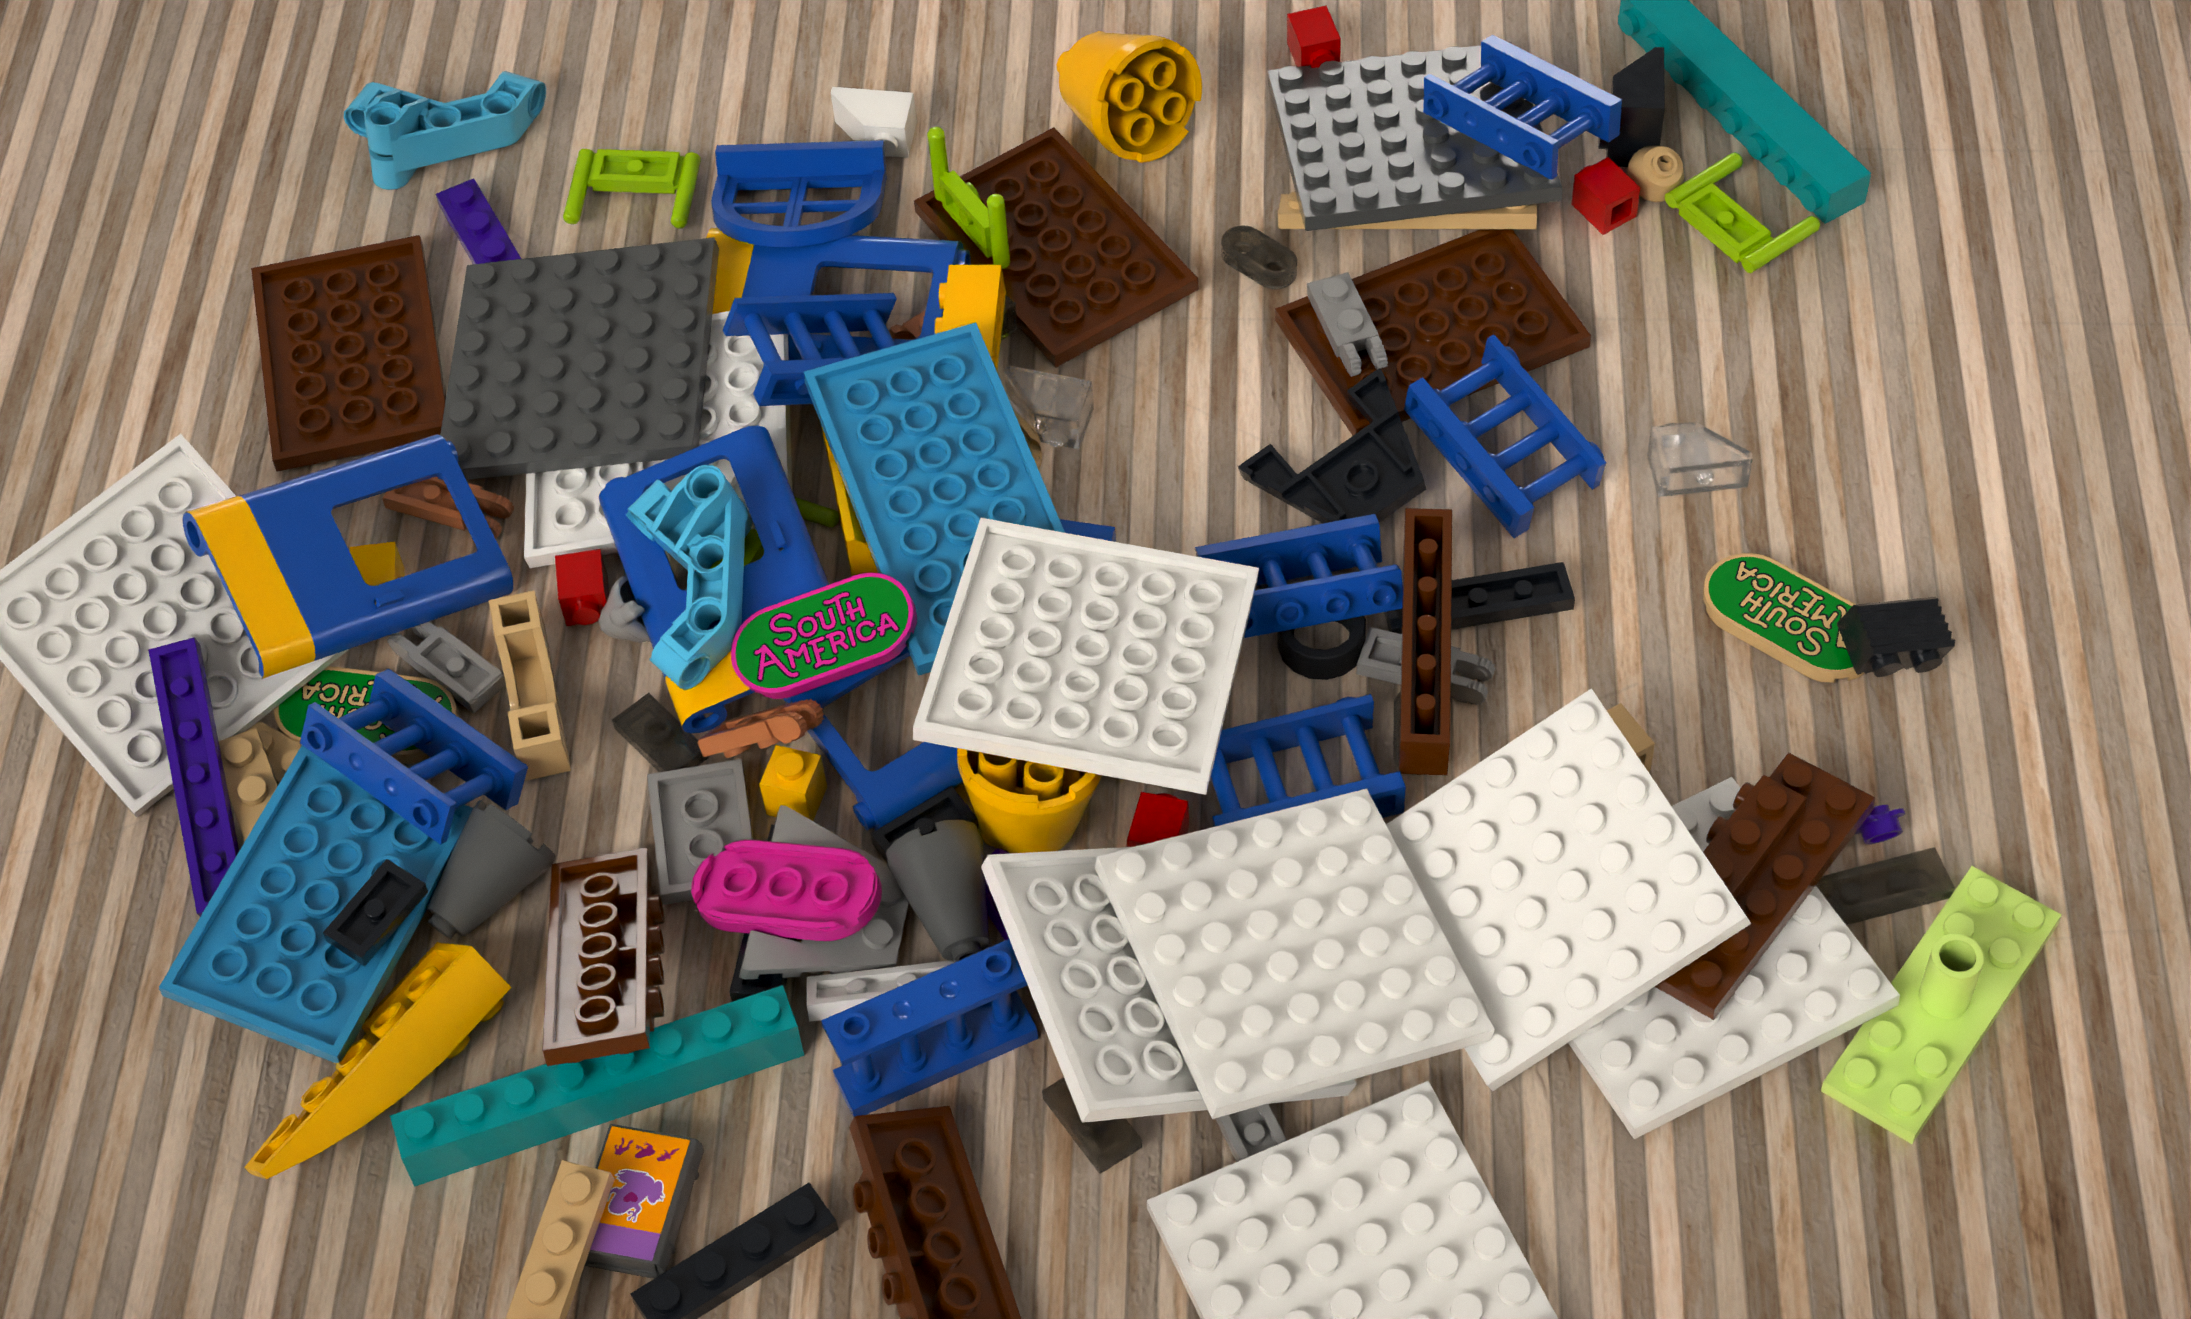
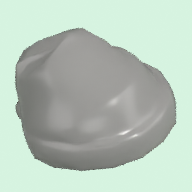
M627 576L620 577L612 586L608 600L601 610L598 620L600 628L606 635L615 639L630 640L638 643L651 642L641 617L645 610L642 606L637 605Z

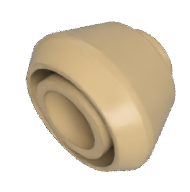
M1647 146L1638 150L1629 161L1627 175L1640 187L1639 196L1645 200L1663 202L1665 201L1666 193L1684 182L1682 160L1671 148Z

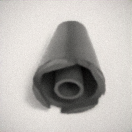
M479 800L473 807L426 908L432 916L427 922L449 939H452L455 933L466 937L549 869L556 861V855L544 843L539 850L531 845L533 839L531 838L532 833L495 806L488 804L486 807L484 802Z
M944 820L935 823L937 828L935 832L922 836L920 829L917 828L894 841L888 848L886 857L890 872L941 956L946 960H954L955 963L984 950L990 943L986 883L981 869L984 862L983 840L977 826L973 822Z

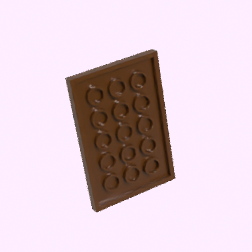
M1054 127L960 176L965 183L970 182L975 187L980 200L986 207L987 199L990 195L999 194L1004 198L1010 265L1002 269L1006 290L1004 311L1055 368L1199 290L1198 277ZM934 190L914 200L916 214L940 240L961 241L964 250L970 251L971 265H993V257L987 258L943 208L942 202L935 198Z
M1480 229L1352 279L1379 334L1382 345H1384L1388 364L1386 367L1381 368L1386 378L1401 422L1411 419L1404 410L1410 384L1423 377L1433 389L1441 391L1483 365L1481 362L1486 341L1492 335H1495L1504 346L1514 350L1519 358L1520 365L1527 372L1590 347L1591 334L1512 229ZM1308 296L1275 308V321L1352 436L1370 424L1369 421L1352 404L1347 393L1348 389L1377 370L1366 349L1357 352L1361 359V374L1351 377L1347 373L1341 358L1336 357ZM1494 379L1469 395L1499 384V382Z
M420 235L251 268L272 461L277 472L391 449L436 434L440 435L446 394L425 254Z

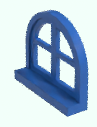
M884 140L717 145L715 156L718 176L711 199L713 220L720 231L738 241L768 247H801L827 243L864 229L881 212L887 180ZM862 187L859 200L806 201L808 188ZM791 189L788 202L735 203L738 190ZM847 211L826 221L801 225L804 212ZM786 213L783 226L753 222L740 215Z

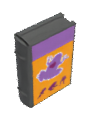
M616 1124L609 1125L596 1169L611 1172L615 1180L585 1266L653 1279L667 1271L671 1255L676 1251L675 1242L694 1181L699 1177L698 1169L704 1148L697 1139Z

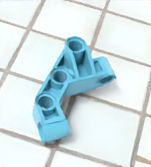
M503 71L487 93L442 103L380 83L371 82L366 84L344 111V120L353 132L366 137L368 140L373 182L382 189L393 190L405 186L419 167L486 152L516 143L533 120L540 114L545 103L546 85L538 80Z
M713 465L696 467L672 491L657 479L627 509L629 512L626 514L628 519L653 542L655 541L688 570L686 610L660 637L649 659L683 690H688L698 685L731 651L734 636L742 623L745 537L750 532L753 521L749 511L724 474ZM723 559L718 566L709 569L713 563ZM716 620H720L716 627L707 630L708 626L711 623H713Z

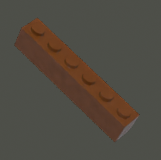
M1405 508L1399 771L1401 774L1448 776L1451 696L1452 509Z

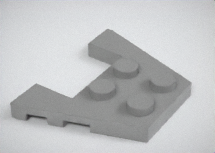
M780 805L771 842L844 848L860 853L874 867L881 881L882 898L876 914L867 925L858 932L835 941L801 939V942L751 930L739 978L758 979L759 974L782 973V978L801 977L802 972L830 971V974L895 967L909 901L890 872L888 864L788 806Z

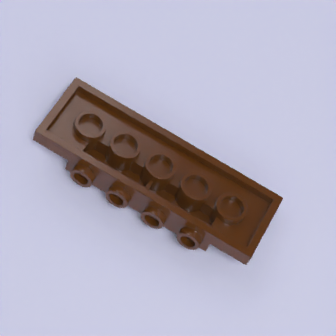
M1789 752L1770 777L1763 775L1755 786L1746 782L1734 799L1733 808L1736 810L1727 820L1720 816L1712 824L1706 837V842L1709 845L1703 853L1751 924L1655 987L1714 1020L1872 812L1875 797Z
M647 847L560 862L551 866L542 1048L547 1066L578 1063L586 1059L615 1054H629L634 1051L650 1048V1032L654 1031V1018L664 1017V1003L659 985H664L665 981L661 957L658 954H664L665 952L660 924L665 922L660 894H651V860Z
M950 1106L854 1116L849 1128L863 1172L859 1181L854 1185L853 1199L858 1213H867L871 1223L867 1234V1244L871 1257L873 1259L881 1258L886 1271L882 1277V1294L886 1304H896L900 1319H1021Z

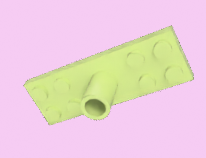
M1971 866L1891 982L1900 994L1899 1005L1862 1024L1823 1081L1821 1092L1913 1144L2058 926L2062 914Z

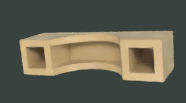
M535 590L489 600L494 636L509 699L510 711H507L513 749L516 758L528 766L525 781L571 771L545 623Z

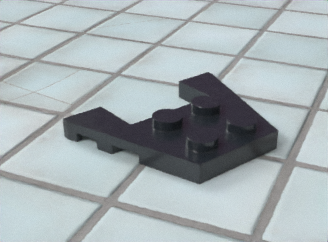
M1380 368L1347 390L1349 400L1370 424L1305 470L1297 474L1271 444L1238 466L1244 480L1322 524L1375 514L1380 522L1426 490L1416 457L1400 420L1384 373Z

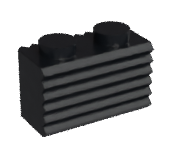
M1928 597L1853 605L1837 622V626L1856 674L1873 672L1876 677H1885L1903 668L1907 670L1913 667L1915 672L1923 673L1940 666L1943 662L1942 658L1955 646V639L1951 638L1952 631L1948 630L1949 623L1945 622V615L1941 613L1942 607L1938 605V598Z

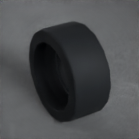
M1365 616L1335 621L1342 624L1349 631V638L1338 647L1326 650L1312 649L1301 644L1294 637L1295 629L1277 632V648L1282 661L1293 672L1309 679L1328 680L1345 675L1357 666L1366 639Z

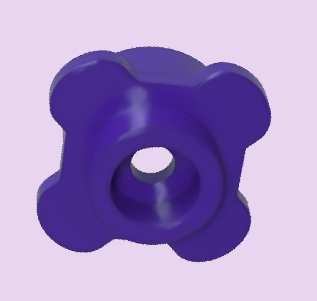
M1888 805L1875 806L1855 834L1861 833L1864 844H1876L1895 838L1903 832L1898 818L1906 813L1903 808L1890 811Z

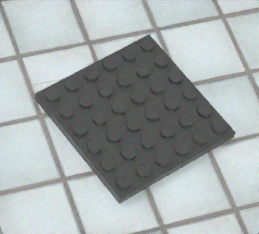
M1481 45L1462 48L1453 46L1444 50L1428 52L1410 51L1402 55L1385 57L1368 56L1360 60L1343 62L1327 61L1316 68H1311L1309 65L1300 67L1285 66L1281 69L1268 70V86L1305 231L1562 201V185L1558 173L1557 177L1550 180L1542 174L1423 112L1424 77L1432 74L1453 85L1481 67ZM1489 81L1470 93V95L1485 101L1504 88ZM1520 98L1501 111L1517 118L1534 107V105ZM1540 123L1534 127L1543 132Z
M715 237L467 265L440 433L446 441H451L455 446L458 454V464L466 480L666 460L698 447L719 247Z

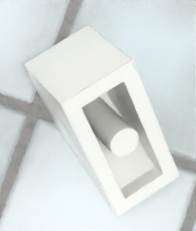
M832 87L831 99L835 122L853 141L884 140L885 157H909L917 124L913 93Z

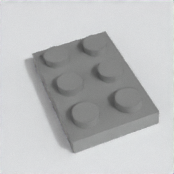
M742 759L647 774L659 887L663 905L694 900L691 893L692 880L702 861L712 853L715 857L720 852L725 851L723 846L739 840H753Z

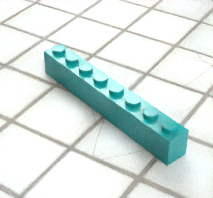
M1621 0L1618 15V25L1626 35L1631 36L1646 53L1655 47H1664V69L1670 74L1673 81L1682 85L1695 98L1701 108L1706 109L1712 114L1727 133L1732 134L1747 148L1749 154L1754 159L1759 160L1772 172L1776 180L1781 185L1786 186L1801 201L1805 209L1813 212L1826 224L1866 202L1871 172L1690 1Z
M781 985L655 1027L654 1031L650 1032L649 1049L638 1050L629 1054H615L586 1059L578 1063H564L552 1066L543 1064L390 1115L401 1159L415 1187L805 1055L796 1020L784 986Z

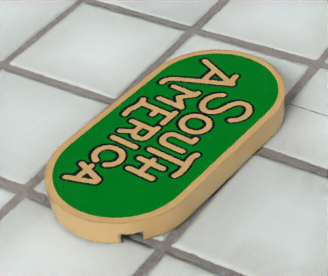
M1740 553L1728 556L1718 561L1707 573L1703 587V600L1706 604V612L1710 619L1724 631L1816 681L1835 683L1836 679L1848 677L1847 681L1865 674L1864 672L1859 675L1856 674L1837 626V622L1853 605H1856L1855 603L1782 563L1760 554Z
M332 666L326 667L274 709L275 721L281 733L300 742L308 705L314 702L337 718L368 705L375 675L380 672ZM399 675L459 717L454 697L451 692L438 682L428 678ZM379 720L357 730L359 734L372 743L395 733ZM414 745L392 755L401 764L418 763L429 758L427 754Z

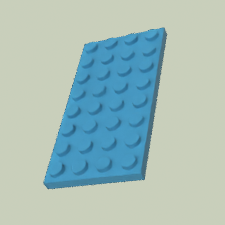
M976 322L804 371L806 387L877 571L899 581L906 588L915 604L917 624L914 633L912 634L911 632L906 644L918 676L931 672L980 518L1065 533Z

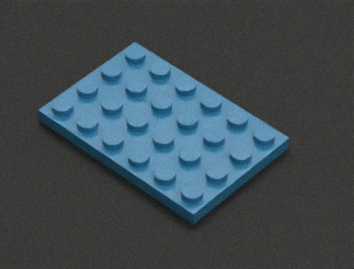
M302 745L160 984L159 990L162 996L333 1063L341 1062L355 1041L423 918L428 902L473 808L463 805L455 809L448 839L440 845ZM388 859L426 883L428 893L367 965L363 966L326 942L323 932L382 863Z

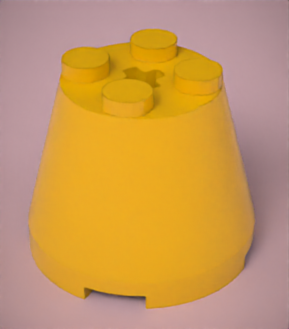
M1097 31L1078 40L1069 51L1062 53L1057 61L1059 89L1064 102L1111 153L1124 159L1137 160L1140 163L1150 162L1172 151L1189 132L1185 129V126L1191 116L1195 101H1201L1202 79L1195 58L1190 51L1166 37L1156 35Z
M957 748L958 769L980 824L982 839L986 844L994 846L996 849L1006 850L1009 853L1058 851L1063 848L1072 838L1102 775Z

